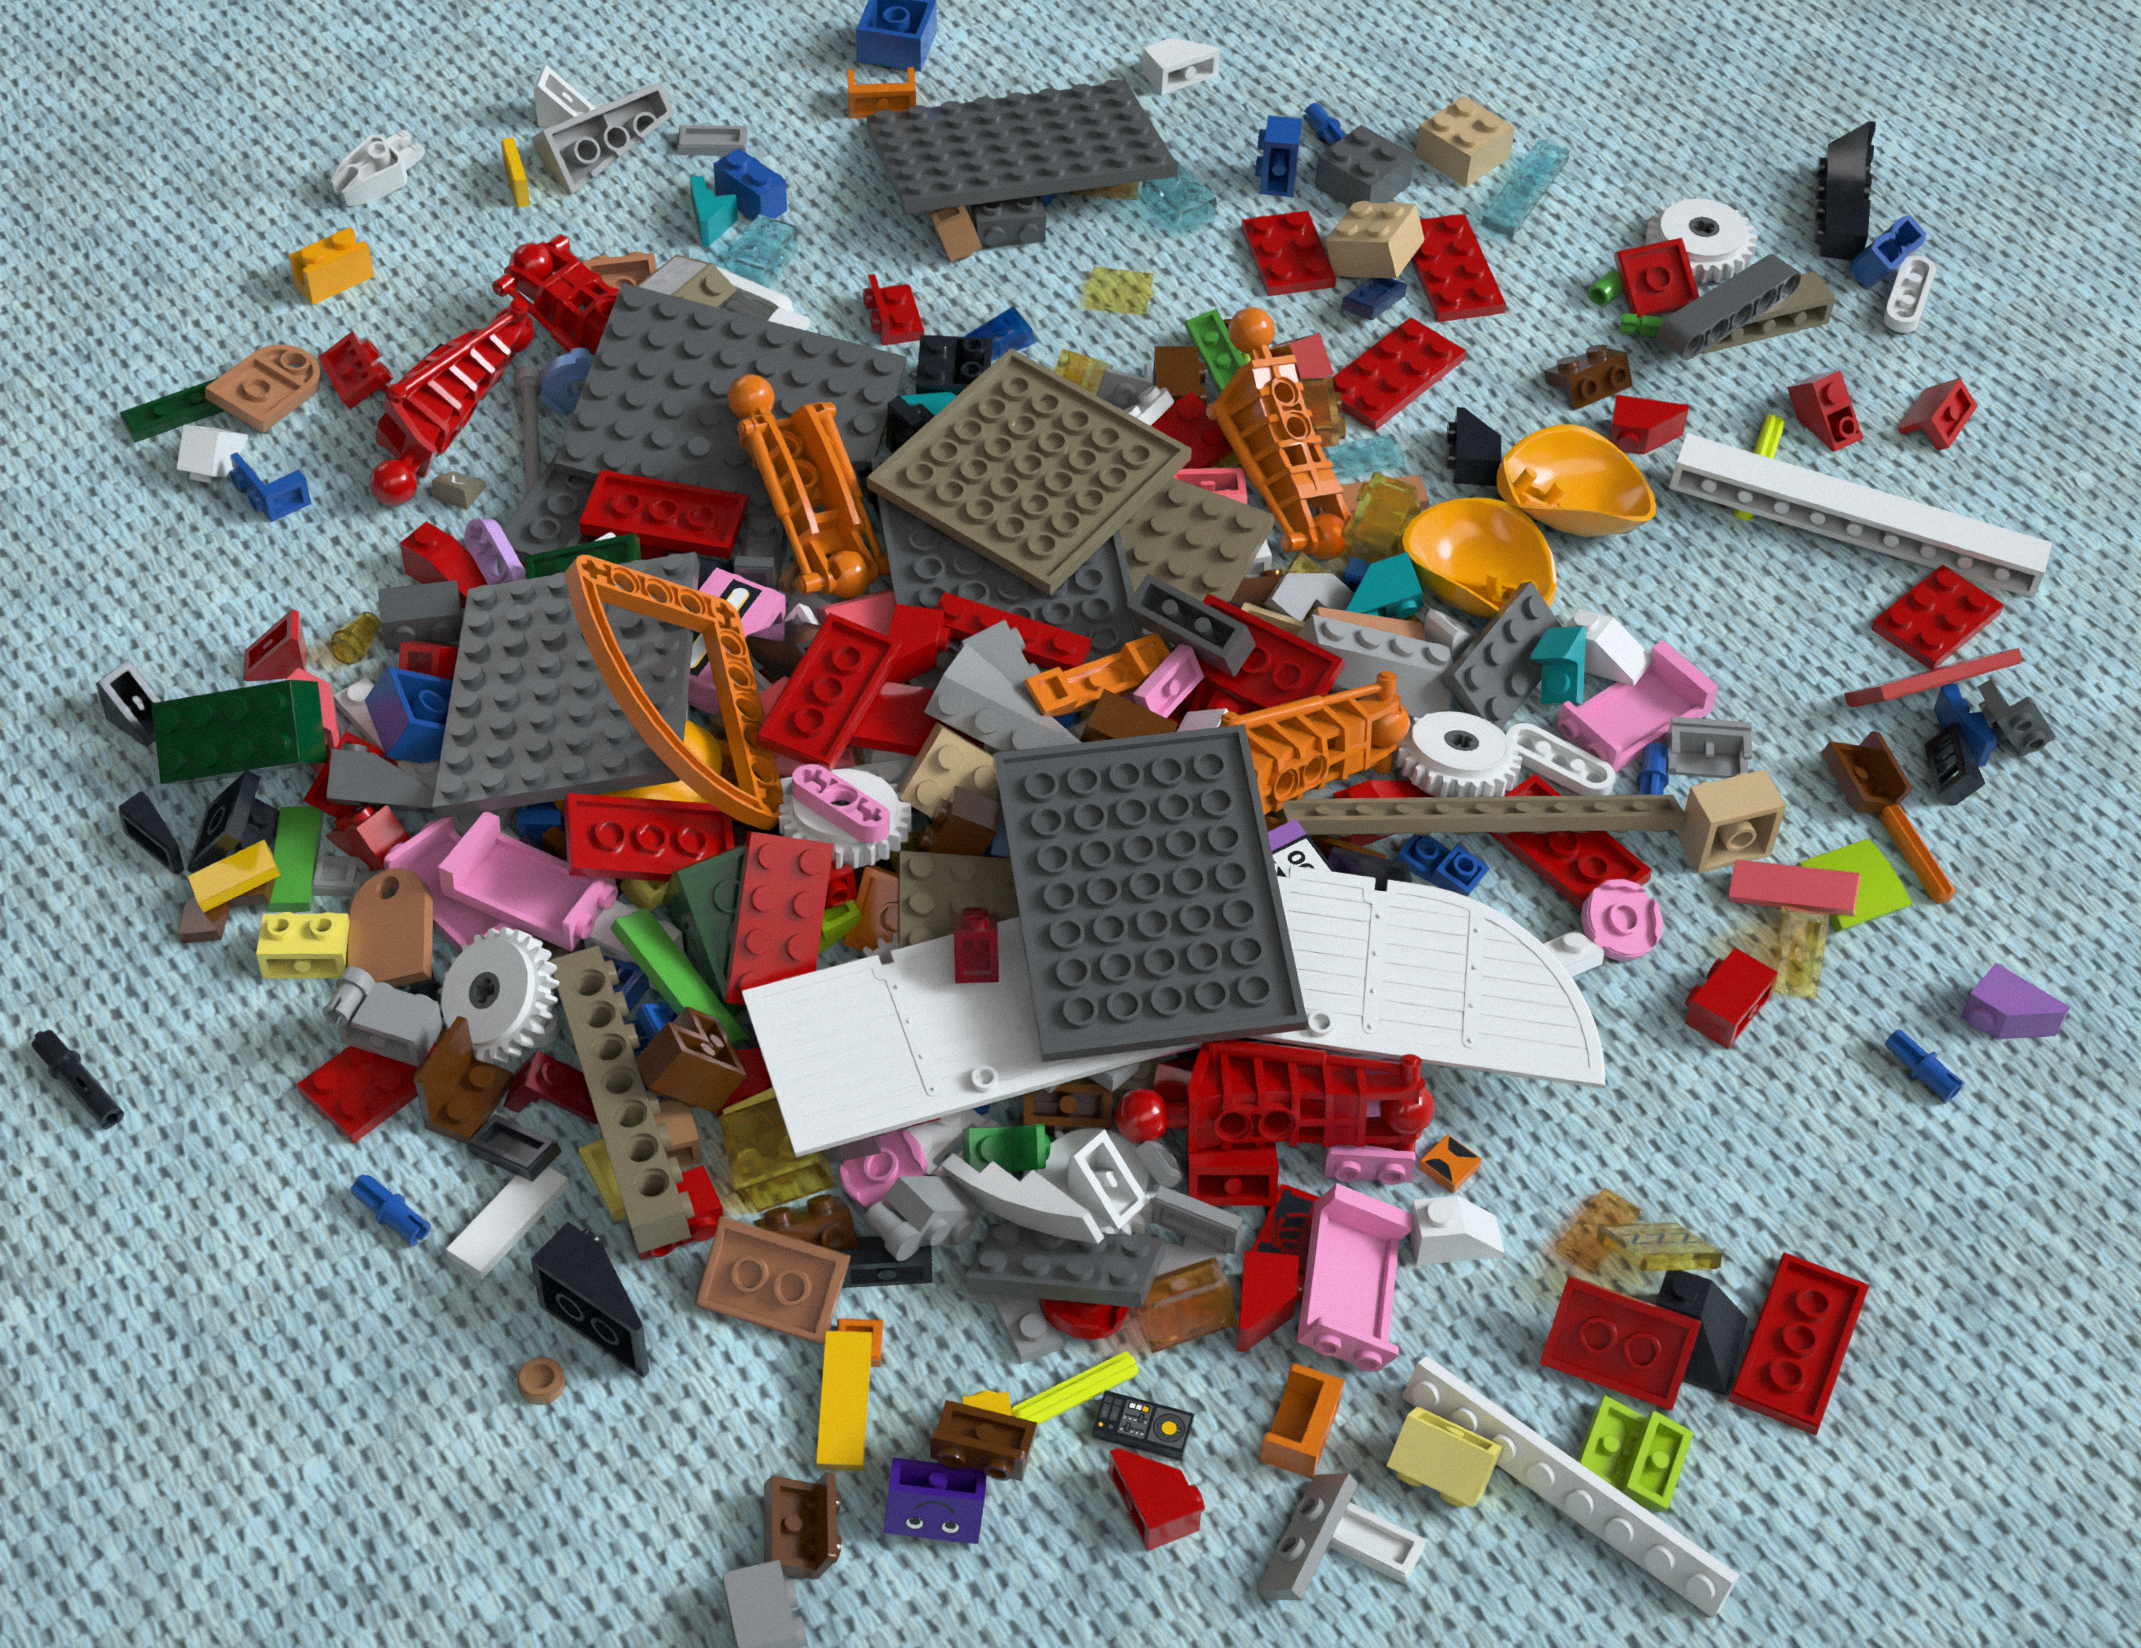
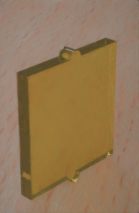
M1094 266L1090 283L1086 284L1088 294L1085 309L1146 316L1149 299L1154 297V292L1151 290L1154 273Z

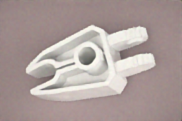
M400 130L387 139L382 135H370L340 162L331 179L334 193L336 195L342 194L347 206L362 205L377 200L406 185L408 178L406 170L422 160L425 149L420 143H414L409 147L412 136L405 130Z

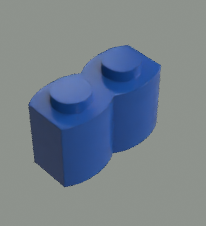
M1911 215L1901 217L1852 260L1849 270L1865 288L1872 287L1924 243L1927 233Z

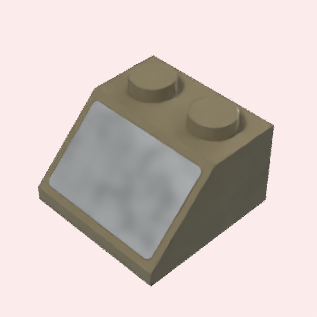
M677 254L637 285V287L722 309L725 308L737 291L731 282L712 263Z

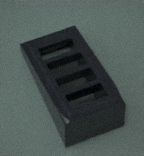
M1953 722L1924 744L1933 785L1939 799L1954 806L1986 784L1959 723ZM1954 750L1953 753H1951L1950 755H1948L1946 758L1943 759V757H1944L1946 754H1948L1950 751ZM1954 761H1956V763H1954L1952 766H1950V767L1947 769V767H1948L1950 764H1952Z
M140 791L118 806L125 835L173 874L179 875L183 872L184 866L179 846L149 797L143 791Z

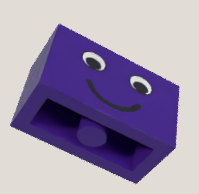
M893 1457L883 1533L978 1544L985 1502L987 1475L983 1471L967 1467L952 1469L936 1462Z

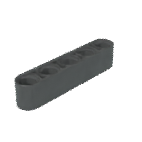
M1769 254L1667 317L1659 327L1656 339L1682 359L1690 360L1789 298L1800 285L1802 274L1776 255Z

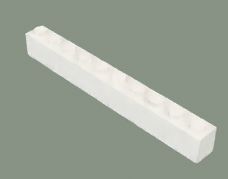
M1688 433L1686 434L1669 489L1930 568L1937 569L1943 564L1963 578L2030 597H2035L2046 571L2052 542Z

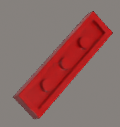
M944 592L935 607L936 610L944 611V627L950 628V637L961 641L1005 620L1010 629L1016 627L1026 647V649L1022 650L1026 661L1046 668L1054 669L1060 667L1062 672L1081 666L1091 651L1092 638Z

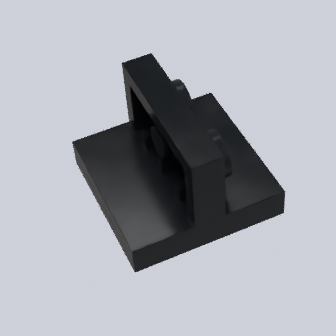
M248 770L244 771L207 806L187 871L195 873L262 840H265L270 848L280 811L255 798L261 779L260 776Z

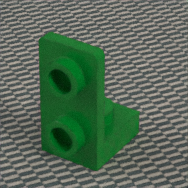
M1044 1124L963 1129L964 1161L979 1173L992 1161L1007 1172L1046 1168V1160L1050 1155V1140L1048 1135L1045 1134Z

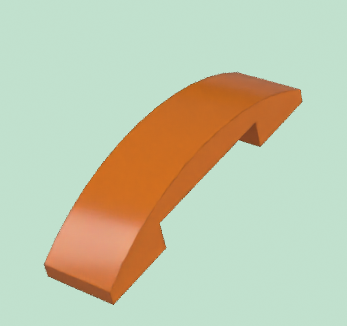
M1158 632L1125 643L1118 653L1062 672L1060 667L1028 677L1023 683L1043 716L1075 713L1095 707L1104 689L1119 696H1124L1137 690L1170 655V652Z

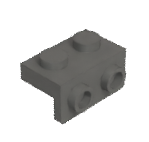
M1992 679L1977 686L1985 700L1978 705L1990 725L1992 724L2001 741L2005 742L2009 739L2020 756L2037 752L2044 748L2048 742L2056 738L2053 730L2031 697H2026L2010 706Z

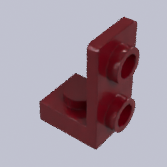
M967 907L962 909V914H954L955 984L999 982L997 914L988 913V908Z
M538 1050L514 1072L503 1107L520 1113L531 1102L537 1103L541 1098L586 1121L599 1124L583 1072Z

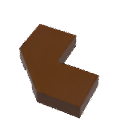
M276 878L204 913L198 905L195 895L192 896L185 903L177 936L182 943L222 940L230 907L270 903Z

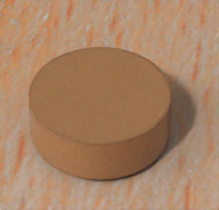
M546 1357L534 1358L526 1362L519 1370L517 1376L519 1392L524 1400L531 1404L545 1405L555 1401L560 1397L565 1388L562 1367L555 1360Z

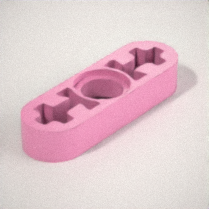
M807 764L795 769L792 774V794L797 801L861 842L877 843L888 837L890 832V812L885 806L820 765ZM835 801H847L851 804L845 806H836L831 803Z

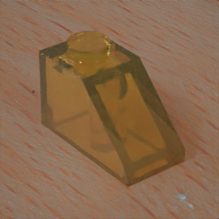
M1062 348L1055 373L1096 395L1105 368L1113 369L1114 365Z
M1782 904L1775 960V971L1779 973L1774 986V992L1817 998L1830 915L1824 910Z

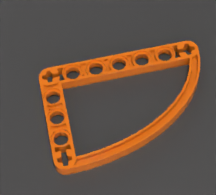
M579 555L565 571L571 603L591 655L608 688L627 718L665 765L699 796L722 812L743 823L762 830L773 829L779 823V816L783 815L779 811V805L785 804L783 802L784 793L773 751L755 744V735L763 724L765 717L738 611L732 604L722 598L590 555ZM601 601L703 633L739 788L718 775L699 759L659 714L623 656L608 623ZM738 707H739L742 711H744V713H745L747 716H745V715L738 709ZM745 739H747L755 748L749 745ZM753 771H754L755 773H757V774L761 777V779H762L763 781H761V780L753 773Z

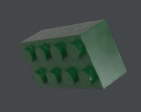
M285 680L151 703L160 784H196L239 777L246 770L258 774L327 763L318 681Z

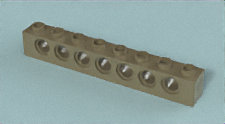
M599 945L550 959V963L557 965V970L553 973L555 980L559 981V986H557L558 993L638 1254L690 1238L691 1234L687 1219L695 1217L688 1192L678 1193L676 1184L684 1182L676 1156L671 1158L666 1156L665 1150L672 1148V1143L665 1122L656 1124L654 1116L662 1114L656 1094L650 1090H645L643 1084L644 1076L636 1061L637 1057L633 1053V1050L640 1048L633 1023L624 1025L623 1017L630 1016L623 991L614 993L612 987L620 984L613 960L604 962Z

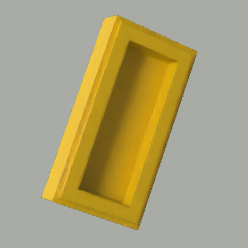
M514 137L504 138L501 141L503 163L516 207L530 206L527 178Z
M262 840L187 877L197 903L204 913L281 875L269 846L265 840Z

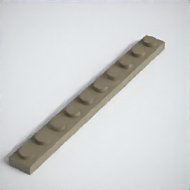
M1673 794L1290 799L1284 802L1282 809L1277 812L1282 825L1296 819L1309 836L1333 834L1339 837H1347L1352 834L1389 836L1393 833H1413L1426 836L1431 833L1468 835L1472 832H1493L1501 835L1509 834L1510 832L1547 834L1550 831H1572L1575 833L1612 831L1624 833L1628 830H1650L1653 832H1665L1667 830H1682L1686 817Z

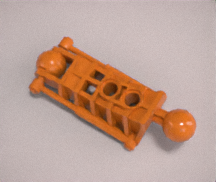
M1244 308L1237 311L1232 317L1228 326L1229 340L1235 348L1249 354L1251 361L1240 367L1216 401L1208 404L1206 415L1210 420H1216L1255 489H1259L1269 509L1274 514L1277 523L1284 533L1281 538L1282 549L1286 553L1301 551L1303 554H1310L1317 560H1332L1339 557L1346 547L1351 546L1354 541L1367 539L1369 536L1368 524L1365 521L1356 522L1343 500L1342 494L1344 491L1332 470L1334 466L1331 460L1327 461L1320 446L1322 443L1321 436L1315 434L1310 421L1313 415L1311 410L1305 407L1301 394L1304 388L1302 382H1298L1294 366L1297 362L1295 355L1272 357L1269 345L1275 335L1274 321L1266 311L1260 308ZM1307 501L1313 509L1321 508L1323 513L1312 517Z
M751 374L735 379L728 389L727 400L729 409L736 417L741 419L737 426L739 445L741 449H746L752 458L751 464L754 469L760 471L777 518L782 520L802 573L797 581L798 590L803 595L822 590L823 594L832 593L843 599H851L861 595L871 583L876 582L877 577L888 575L890 572L887 555L883 556L862 502L864 496L833 419L836 415L835 405L832 402L806 404L800 406L789 418L775 420L771 413L774 407L775 396L773 388L767 380L761 376ZM823 504L825 511L815 514L813 507ZM864 534L866 536V539L868 541L874 558H872L868 548L866 547L862 539ZM833 554V555H831L830 558L827 560V558H826L825 555Z
M1382 671L1377 674L1376 683L1324 697L1316 695L1240 716L1234 712H1226L1221 715L1219 727L1245 724L1264 815L1270 811H1279L1282 809L1284 802L1290 799L1298 800L1303 797L1304 792L1310 789L1320 790L1324 788L1326 782L1344 780L1350 774L1365 771L1369 768H1373L1375 772L1380 774L1392 771L1393 751L1398 749L1399 743L1407 736L1410 726L1408 711L1401 704L1400 695L1396 693L1397 675L1395 673ZM1366 696V697H1364V698H1362V699H1360V700H1358V701L1355 699V698H1359V697Z

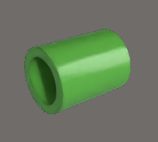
M1608 271L1588 289V297L1593 303L1605 307L1623 292L1618 271Z

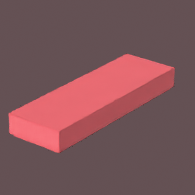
M1735 859L1728 897L1729 901L1734 903L1854 916L1860 885V873Z

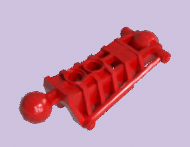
M558 234L547 243L541 241L538 244L530 242L519 245L512 252L509 264L504 269V275L492 283L494 293L500 297H505L509 294L513 299L521 298L525 300L529 307L527 312L550 332V337L566 352L569 353L572 349L581 347L587 349L591 355H595L619 289L608 286L603 282L598 273H593L569 251L571 247L569 239L562 234ZM522 294L533 300L534 304L529 302ZM582 304L586 307L584 311L578 308Z
M521 298L513 299L509 307L500 310L491 318L486 328L470 330L449 341L424 358L398 383L392 384L386 391L383 403L386 412L378 421L375 436L377 444L385 447L396 459L382 461L374 467L370 474L369 486L372 495L380 503L390 507L402 506L413 498L417 490L416 475L425 478L429 474L433 458L442 455L472 417L480 400L483 401L487 397L489 390L497 382L501 381L506 367L513 360L515 354L521 353L531 345L534 338V327L531 318L527 314L529 307L525 300Z
M1227 1039L1202 1043L1188 1083L1187 1102L1166 1103L1165 1099L1156 1091L1139 1088L1127 1092L1119 1099L1114 1120L1120 1134L1128 1141L1142 1144L1145 1140L1155 1142L1166 1133L1167 1128H1186V1147L1188 1153H1197V1149L1220 1145L1222 1149H1231L1232 1144L1254 1143L1255 1147H1264L1265 1142H1288L1289 1146H1298V1142L1321 1143L1323 1147H1331L1332 1144L1356 1147L1372 1146L1393 1149L1395 1151L1415 1152L1416 1140L1421 1137L1422 1130L1431 1124L1435 1114L1434 1097L1425 1087L1424 1078L1421 1077L1422 1060L1414 1054L1401 1056L1399 1063L1330 1055L1324 1050ZM1365 1070L1388 1072V1073L1365 1074ZM1311 1100H1324V1101H1323V1102H1318V1101H1311ZM1380 1100V1116L1366 1117L1367 1101Z

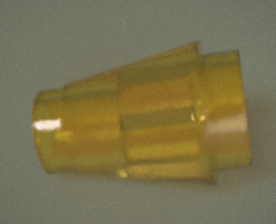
M363 612L360 616L333 633L330 651L334 658L346 665L363 661L381 627L379 618L371 612Z

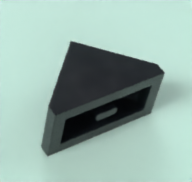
M128 659L96 682L106 719L139 743L148 747L155 742L151 703L161 702V700Z

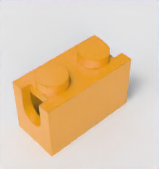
M351 227L338 231L288 255L294 286L312 305L374 277L369 245L365 241L357 243L355 231Z

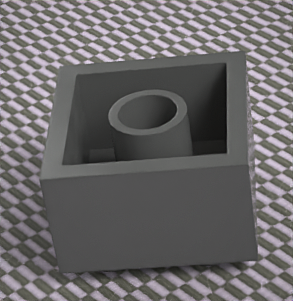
M1359 125L1318 156L1315 187L1349 207L1359 201L1388 203L1410 186L1414 154L1367 127Z

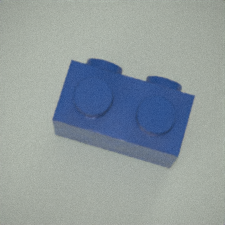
M1268 115L1266 129H1259L1257 149L1263 150V156H1257L1255 176L1261 177L1260 194L1294 197L1302 119Z
M738 148L713 163L715 195H736L737 210L761 227L787 212L786 180L780 174L773 172L760 163L755 157H751Z

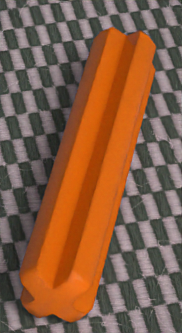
M1897 804L1884 807L1881 810L1882 814L1879 816V819L1934 903L1941 904L1950 901L1955 893V888L1902 808Z

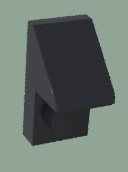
M898 395L888 402L886 447L892 453L896 452L899 449L896 441L900 437H912L935 415L923 404L909 405Z

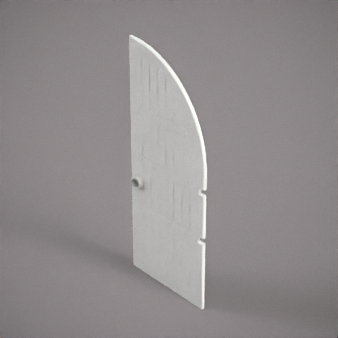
M1274 863L1277 874L1278 864ZM1296 866L1289 867V878L1277 876L1308 1022L1306 1030L1245 1038L1392 1059H1400L1403 1055L1414 1054L1421 1058L1422 1063L1595 1088L1605 1087V1067L1601 1041L1595 1021L1581 991L1558 959L1536 937L1509 917L1464 895L1421 884L1387 880L1386 892L1374 890L1376 879L1373 877Z
M1019 917L997 922L999 982L955 984L954 934L892 950L890 951V956L893 962L882 965L877 954L742 991V996L795 1157L1191 1048L1202 1043L1042 1062Z

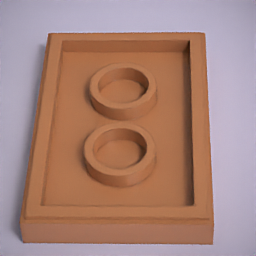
M720 1217L694 1305L823 1345L825 1344L826 1331L830 1330L851 1256L727 1217Z

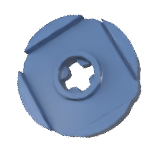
M581 347L574 348L569 354L553 359L540 371L543 400L556 413L568 416V411L575 410L583 387L578 385L570 387V385L574 382L585 383L595 356L591 355L587 349Z

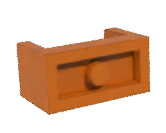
M907 67V83L855 84L854 69H847L850 119L866 118V115H874L880 110L896 112L908 110L910 107L916 106L914 67Z
M1292 1363L1288 1372L1286 1390L1270 1432L1265 1433L1262 1440L1259 1461L1312 1479L1339 1409L1345 1380Z

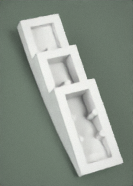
M954 1153L941 1164L947 1176L974 1202L1013 1223L1052 1236L1096 1244L1105 1238L1089 1211L1033 1169L1021 1181H1018L993 1161L981 1173Z

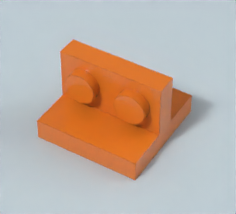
M875 865L865 866L857 894L858 898L855 901L862 919L846 934L843 945L862 952L864 947L875 951L878 948L877 939L882 938L886 944L893 942V933H898V874Z

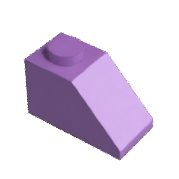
M1995 963L1970 993L1961 1017L1970 1022L1978 1031L1986 1032L1996 1039L2056 1036L2060 1032L2070 1007L1998 963Z

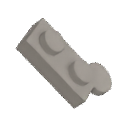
M968 1292L971 1298L979 1303L987 1304L993 1302L995 1312L1020 1364L1063 1349V1339L1059 1331L1045 1319L1039 1306V1298Z

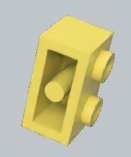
M283 912L280 914H263L256 951L262 978H339L344 969L348 967L350 921L348 913L294 914Z
M1417 1406L1407 1415L1387 1467L1396 1470L1397 1477L1410 1485L1421 1487L1425 1484L1440 1491L1439 1496L1454 1506L1465 1507L1467 1504L1474 1507L1485 1492L1503 1446Z

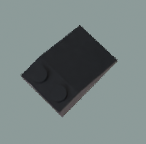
M567 1222L531 1258L539 1307L644 1378L650 1371L643 1324L604 1249L602 1241L590 1230L584 1229L581 1231Z

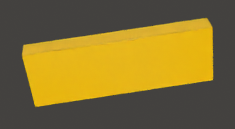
M826 1331L816 1458L817 1469L864 1471L872 1332Z

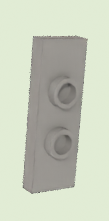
M1349 1473L1317 1474L1313 1476L1302 1500L1296 1507L1295 1515L1284 1537L1277 1545L1276 1553L1257 1589L1265 1599L1302 1600L1358 1485Z

